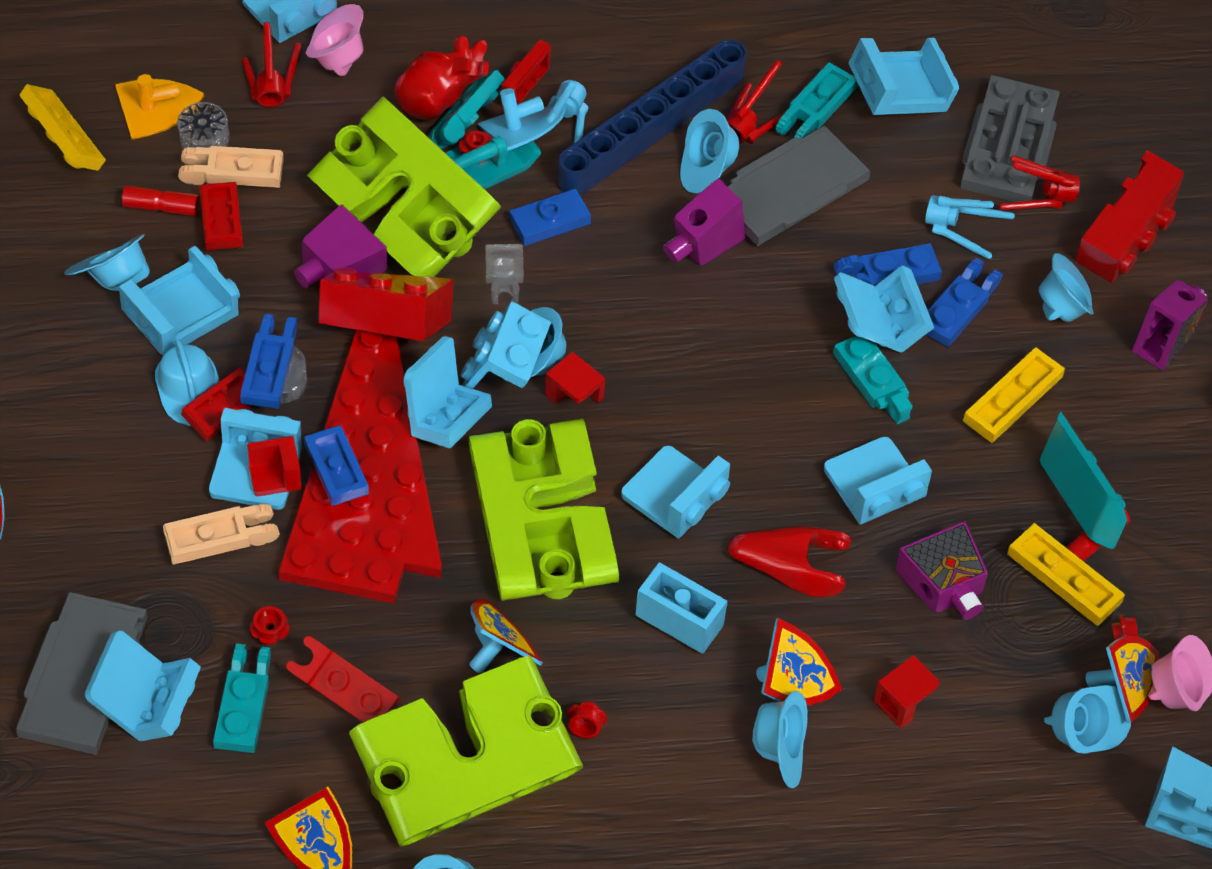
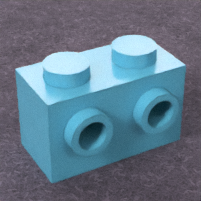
M659 562L638 590L635 615L703 654L724 626L727 600Z

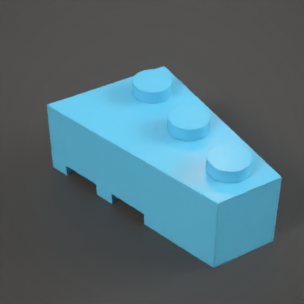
M1172 746L1156 785L1145 827L1212 849V767Z

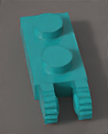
M828 63L790 103V108L782 115L776 125V132L785 135L794 126L797 118L804 121V123L797 130L795 138L802 139L814 132L815 129H819L858 87L856 78L832 63Z
M494 70L488 73L487 76L474 81L456 101L454 106L444 114L431 132H429L428 138L441 150L445 149L447 145H453L465 135V129L478 119L479 115L476 112L481 106L486 107L499 95L496 89L505 80L499 71Z
M236 644L231 671H228L215 730L214 749L255 753L269 687L270 647H261L257 657V672L253 674L243 672L244 663H246L247 659L246 645Z

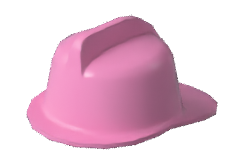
M355 4L344 5L327 14L315 28L310 45L306 50V55L309 58H316L326 70H334L339 76H345L352 63L363 54L364 50L359 31L364 13L361 7Z
M1187 635L1179 641L1172 652L1163 656L1152 665L1153 685L1148 694L1149 699L1161 700L1170 709L1189 708L1196 712L1201 708L1202 704L1212 693V657L1202 640L1197 636Z

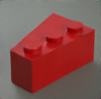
M1148 150L1141 158L1142 164L1137 177L1134 180L1129 177L1126 178L1121 185V188L1126 191L1113 205L1109 203L1106 205L1080 242L1075 261L1110 283H1113L1121 273L1126 275L1130 272L1141 250L1147 252L1153 245L1157 232L1161 228L1166 230L1176 216V211L1173 210L1184 171Z
M336 268L334 272L320 280L318 323L425 341L452 321L454 279L357 272V270L352 268Z

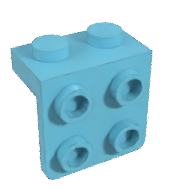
M242 0V4L262 25L265 22L270 23L271 35L279 43L315 25L331 11L337 9V0Z
M901 265L876 286L842 272L834 277L837 286V297L845 307L849 318L848 326L856 336L866 338L883 347H888L902 353L934 329L911 269Z
M512 301L502 313L495 311L487 328L482 327L473 342L472 347L477 349L474 358L470 357L462 369L460 377L465 379L462 386L473 389L484 375L490 371L523 388L529 381L551 322Z
M443 336L415 364L409 367L404 375L403 383L406 388L408 418L410 419L411 435L413 437L451 448L492 407L491 394L459 385L453 338Z
M224 408L220 420L223 443L209 485L210 496L214 499L247 505L264 503L271 505L272 509L275 510L283 509L289 492L259 497L254 495L248 464L247 444L294 436L299 460L302 450L301 422L285 416L273 417L256 414L246 409L233 410Z
M888 437L878 438L831 458L824 465L825 474L859 525L926 497L932 474L931 468L924 459L908 465L897 447Z
M664 446L622 488L621 496L627 503L679 539L691 526L696 525L701 520L705 511L715 501H719L726 494L730 486V481H728L730 463L718 455L703 469L672 446Z
M116 631L111 633L85 691V697L88 702L138 741L172 736L180 724V716L187 699L194 691L195 680L201 666L191 658L162 663L125 632Z

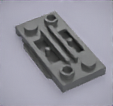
M991 75L984 103H980L977 106L962 162L966 166L960 188L1014 202L1032 200L1036 182H1041L1043 178L1014 169L1012 167L1014 162L1010 158L1016 155L1046 166L1057 123L1053 121L1060 91Z
M823 126L802 139L793 138L741 168L737 171L736 177L730 180L728 188L742 200L745 234L759 246L868 181L870 170L826 126Z
M69 592L59 620L52 622L49 626L26 685L24 698L27 702L16 728L17 736L97 755L110 718L87 701L85 691L111 633L123 631L140 644L139 640L148 618L147 610Z

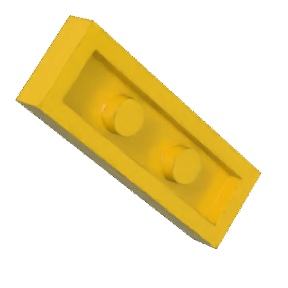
M27 84L19 95L28 106L29 114L37 119L45 128L46 136L57 144L64 153V160L76 169L87 168L98 171L106 159L53 90Z
M1035 347L965 412L963 422L993 443L1063 377L1065 368Z
M1035 523L1009 546L1007 554L1097 626L1124 600L1125 594Z

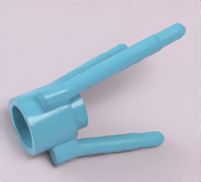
M566 80L560 84L556 95L551 97L547 107L553 108L546 120L548 123H552L561 109L566 107L567 111L563 117L577 116L574 143L583 138L585 115L589 109L583 103L587 93L580 83Z
M932 195L928 204L925 223L934 225L932 233L943 235L986 259H991V252L947 228L948 225H956L959 213L1010 220L1014 219L1015 214L987 209L993 208L994 203L992 201L956 199Z

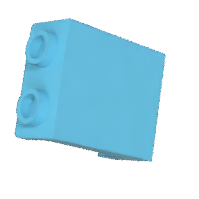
M860 38L848 62L873 115L947 112L959 90L958 81L954 77L945 59V55L935 38H927L922 49L919 51L880 52L873 38Z
M196 246L188 249L189 261L186 264L140 289L132 279L119 286L121 309L162 356L175 346L176 340H181L184 345L189 344L239 315L238 298H240V293L236 284L230 278L225 279L218 271L212 257L208 254L204 256Z

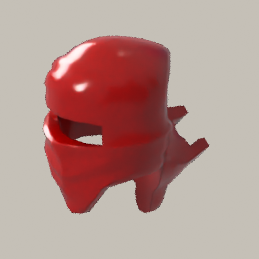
M461 35L454 40V51L452 53L423 51L420 56L416 57L409 64L408 68L398 77L395 83V97L402 110L409 116L419 120H434L446 109L453 107L466 86L488 75L489 62L483 61V56L488 48L487 42L482 39L475 42L469 48L467 37Z

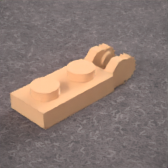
M210 146V148L187 147L182 150L181 155L182 162L187 165L179 168L178 177L185 184L202 185L205 182L212 184L236 182L237 185L280 188L284 161L283 151Z
M263 503L244 508L237 506L164 524L163 532L172 565L249 547L250 544L261 546L277 540L280 535L277 525L270 523L259 525V523L263 524L273 517L271 505Z

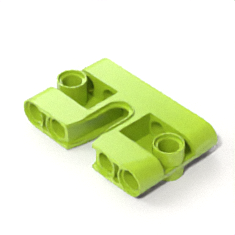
M382 96L360 119L361 122L358 125L345 126L338 132L335 138L336 148L332 152L329 151L307 176L337 205H343L360 222L375 214L388 204L401 189L408 186L407 191L383 218L374 235L387 247V252L412 276L435 277L453 257L463 256L470 250L473 242L472 237L501 208V205ZM361 143L357 150L352 151L355 145ZM457 230L455 236L446 241L448 234Z
M525 419L515 424L511 433L500 431L469 436L471 460L501 601L542 594L551 599H563L568 597L574 589L619 582L617 559L605 507L565 506L546 510L537 509L539 507L562 504L596 492L593 478L596 475V468L584 419L548 424V427H544L538 421ZM555 572L563 573V575L554 576L551 574Z
M532 656L521 657L463 681V689L459 690L466 729L477 753L474 757L467 758L459 754L447 728L423 698L363 722L350 730L349 735L371 781L372 795L380 802L399 846H406L565 779L583 768V764L561 720V707L555 699L551 698ZM537 711L543 712L550 718L551 724L539 726L532 720L531 714ZM385 774H394L400 779L402 786L394 790L388 789L383 786L380 777Z

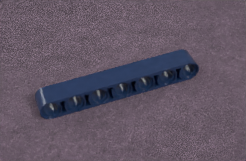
M724 40L565 149L560 154L558 162V187L560 190L567 192L577 189L579 195L585 193L737 86L744 77L747 53L744 45L736 40Z

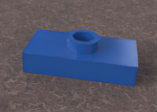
M573 189L509 210V220L523 246L589 225L591 224V214L577 189Z
M341 425L304 437L307 452L332 506L369 494V485Z

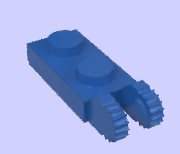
M931 243L862 255L861 257L851 255L837 260L834 265L836 274L842 272L873 286H876L901 265L912 270L917 285L938 281L942 274Z
M977 257L966 267L963 275H959L928 310L934 329L926 335L947 348L988 303L989 296L997 288L1003 277V273L995 269L985 279L981 288L972 283L980 275L984 262Z
M264 315L260 331L255 335L241 389V404L279 409L295 347L297 318L288 317L285 322L283 336L272 335L275 328L274 315Z

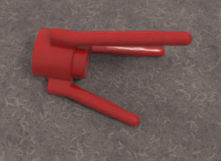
M265 22L263 24L265 70L260 73L256 80L249 59L244 57L242 63L251 87V99L257 100L260 105L270 108L280 106L284 103L285 99L291 98V84L302 45L300 43L295 44L285 79H283L278 71L273 70L271 26L269 22Z
M777 60L768 70L747 100L746 98L752 88V84L746 83L726 117L729 126L736 132L739 138V144H742L745 140L753 144L760 135L775 127L782 115H784L782 113L756 128L757 116L751 110L753 104L781 67L782 62L780 60Z
M1016 155L1011 156L1010 159L1014 162L1012 164L1014 169L1044 179L1043 193L1048 195L1049 199L1001 203L998 206L1000 210L1044 207L1061 209L1063 202L1073 203L1076 200L1080 188L1079 176L1051 169Z

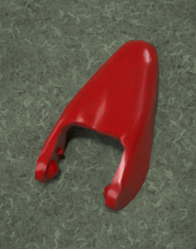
M804 526L754 531L733 537L728 544V553L735 559L773 576L791 589L814 597H829L837 595L844 590L845 579L837 574L812 568L807 560L808 546L811 544L831 550H846L851 545V539L844 532Z

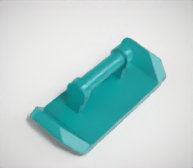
M497 136L490 139L489 143L465 154L460 152L459 147L446 152V154L483 189H487L526 171L537 160L541 151L534 141L507 151L503 138Z
M1060 411L1040 457V463L1087 536L1102 546L1114 549L1127 522L1124 510L1126 503L1121 495L1116 494L1096 464L1097 459L1093 453L1086 450Z

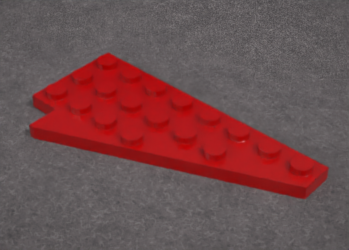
M356 330L324 429L342 426L369 485V494L332 506L313 465L279 569V580L395 604L404 571L441 578L442 563L417 438L411 435L406 388L403 383L404 372L396 336Z

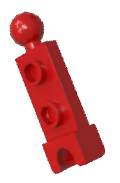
M311 636L304 638V644L313 653L311 663L301 666L294 661H289L286 664L288 671L362 722L395 710L401 700L400 697Z

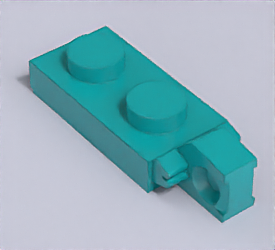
M854 336L834 345L833 354L872 408L877 407L879 410L885 408L897 425L910 419V411L913 406L907 398L909 397V391L873 341Z

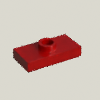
M541 39L522 61H517L513 65L509 76L502 83V90L514 89L517 104L522 103L550 69L551 44Z
M236 182L200 185L206 250L243 247Z
M241 367L182 408L181 415L206 442L221 431L220 420L224 408L250 410L255 407V405L241 404L240 395L246 374Z

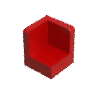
M574 352L570 353L546 373L545 396L555 404L566 395L576 403H581L588 396L596 403L604 399L605 378Z
M294 436L247 444L248 464L255 496L259 497L301 490L300 466Z
M913 655L878 681L874 702L901 729L913 720L916 705L937 690L940 681Z

